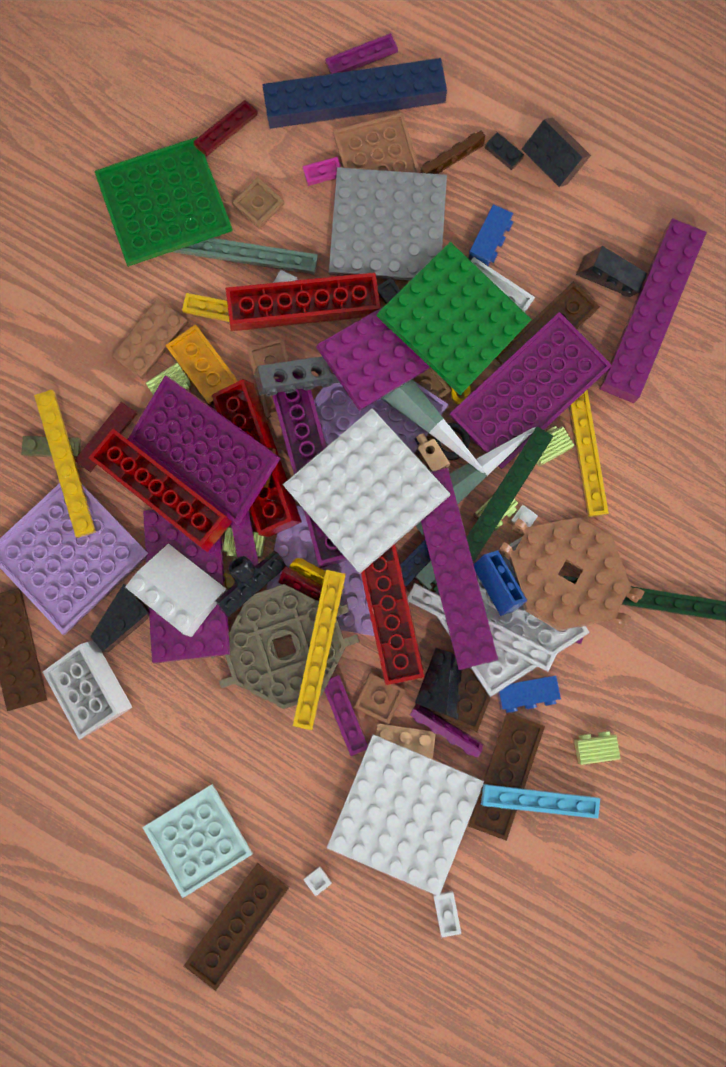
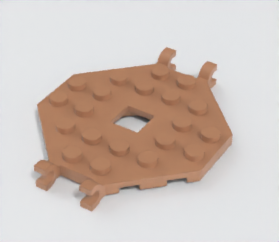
M580 517L528 527L523 520L517 519L511 530L523 535L515 551L504 542L499 549V553L502 557L509 559L511 567H513L516 576L515 580L527 599V602L523 604L526 612L558 631L593 625L602 621L612 620L622 628L629 623L631 616L619 613L618 610L625 596L637 603L642 598L644 591L630 586L613 536ZM565 562H569L581 571L575 584L558 575Z

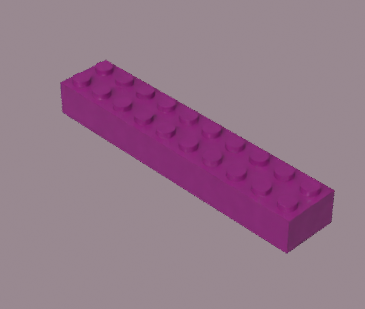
M671 219L664 231L648 274L610 362L612 367L606 372L600 390L631 403H635L640 398L707 234L706 231L676 219Z
M293 374L295 379H300L298 375ZM280 378L274 379L277 382H282ZM302 388L296 389L292 393H285L283 391L273 395L294 475L327 447L311 389L303 390ZM304 510L319 567L322 568L347 561V558Z
M444 468L432 471L431 473L450 493V496L421 520L458 668L462 670L498 661V656L449 470Z

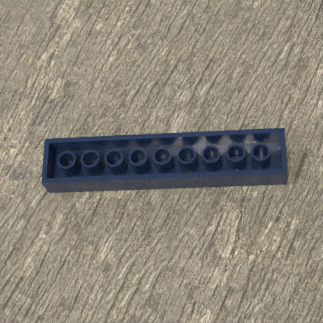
M441 58L262 84L269 129L446 103L447 87Z

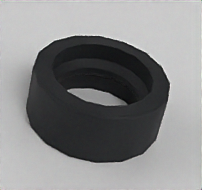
M447 423L453 431L460 434L463 444L468 449L470 444L469 434L459 424ZM434 437L435 441L437 442V444L439 445V447L441 448L442 452L448 460H457L461 458L455 452H447L446 450H444L441 446V442Z

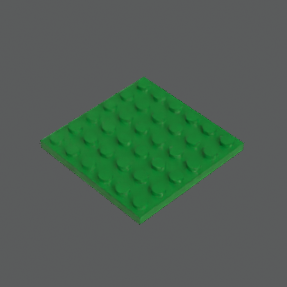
M198 136L94 171L128 267L233 231L206 157L194 146V140Z
M451 242L376 315L459 395L470 386L532 320Z

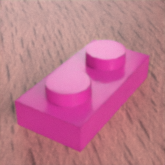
M338 157L303 166L307 185L310 186L336 179L337 167L341 168Z

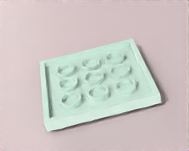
M213 784L142 827L182 898L253 854Z

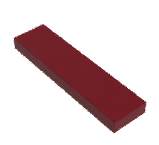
M244 100L194 140V146L207 157L258 115V111Z
M120 402L76 457L75 461L91 473L97 464L90 460L89 456L112 429L122 434L137 413L123 402Z

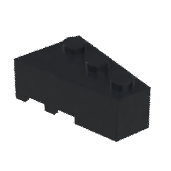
M604 246L584 255L576 273L579 277L616 291L626 297H631L640 292L648 274Z
M126 584L122 585L90 636L102 652H110L149 619V609L137 596L125 588Z
M435 648L415 703L458 720L457 703L460 701L458 690L459 683H461L462 670L458 668L455 654Z

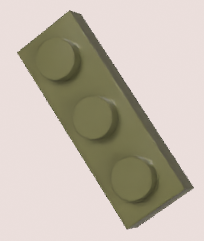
M23 436L21 451L23 456L52 457L46 437ZM68 437L73 456L76 458L80 454L81 439Z

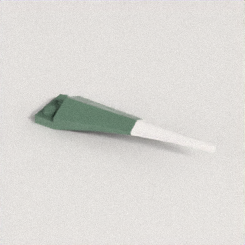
M413 379L380 398L446 445L481 473H484V469Z
M531 428L477 458L476 460L484 469V473H481L469 463L450 473L457 504L530 436L535 428ZM420 521L416 525V528L422 535H424L423 527Z

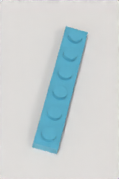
M483 784L481 805L598 819L600 798Z

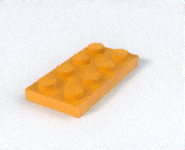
M196 324L165 345L209 406L214 403L212 394L238 382Z

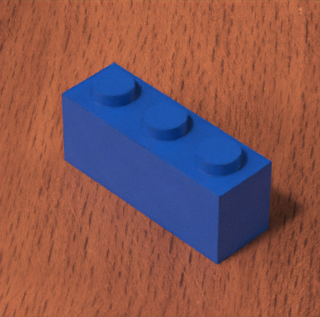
M493 204L469 252V260L475 257L487 266H489L490 262H495L498 255L496 250L498 246H503L506 239L504 234L506 231L509 232L514 223L511 220L512 212Z
M498 550L484 554L473 564L477 576L500 616L514 612L527 602L526 597Z
M556 676L512 683L497 693L500 710L505 709L506 713L518 711L517 707L525 706V709L536 708L537 703L544 702L545 706L556 704V700L561 699Z

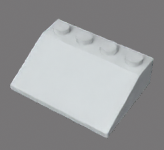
M167 544L139 569L125 587L181 633L190 637L193 636L216 606L215 600L227 591L224 586L170 544Z
M93 640L78 645L43 671L47 682L79 740L133 708L101 649Z

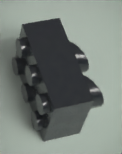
M554 118L544 119L521 149L559 187L567 185L591 156Z

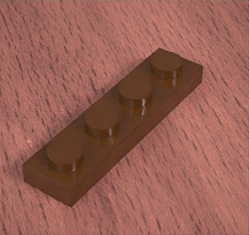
M482 130L472 133L466 140L456 143L450 150L441 152L434 160L425 162L421 167V173L439 174L483 147L486 135Z

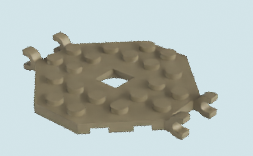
M285 584L256 593L247 600L229 633L230 655H225L232 676L220 680V687L224 688L235 684L276 704L282 709L297 705L319 601ZM348 605L339 607L337 616L350 612ZM336 619L320 697L346 646L360 642L357 634L347 638L343 637L338 619ZM290 634L296 653L278 658L273 640Z

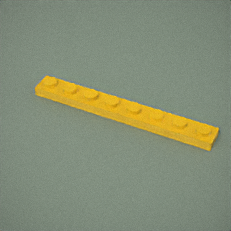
M48 390L36 394L34 397L75 537L80 538L96 533L55 392Z
M586 390L570 405V412L588 517L607 515L609 512L588 390Z
M326 570L295 712L294 727L313 730L346 577L344 573Z

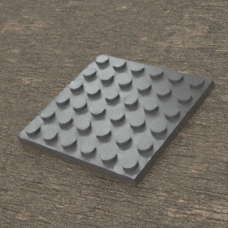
M337 167L329 275L345 276L376 273V278L412 280L442 250L447 175Z

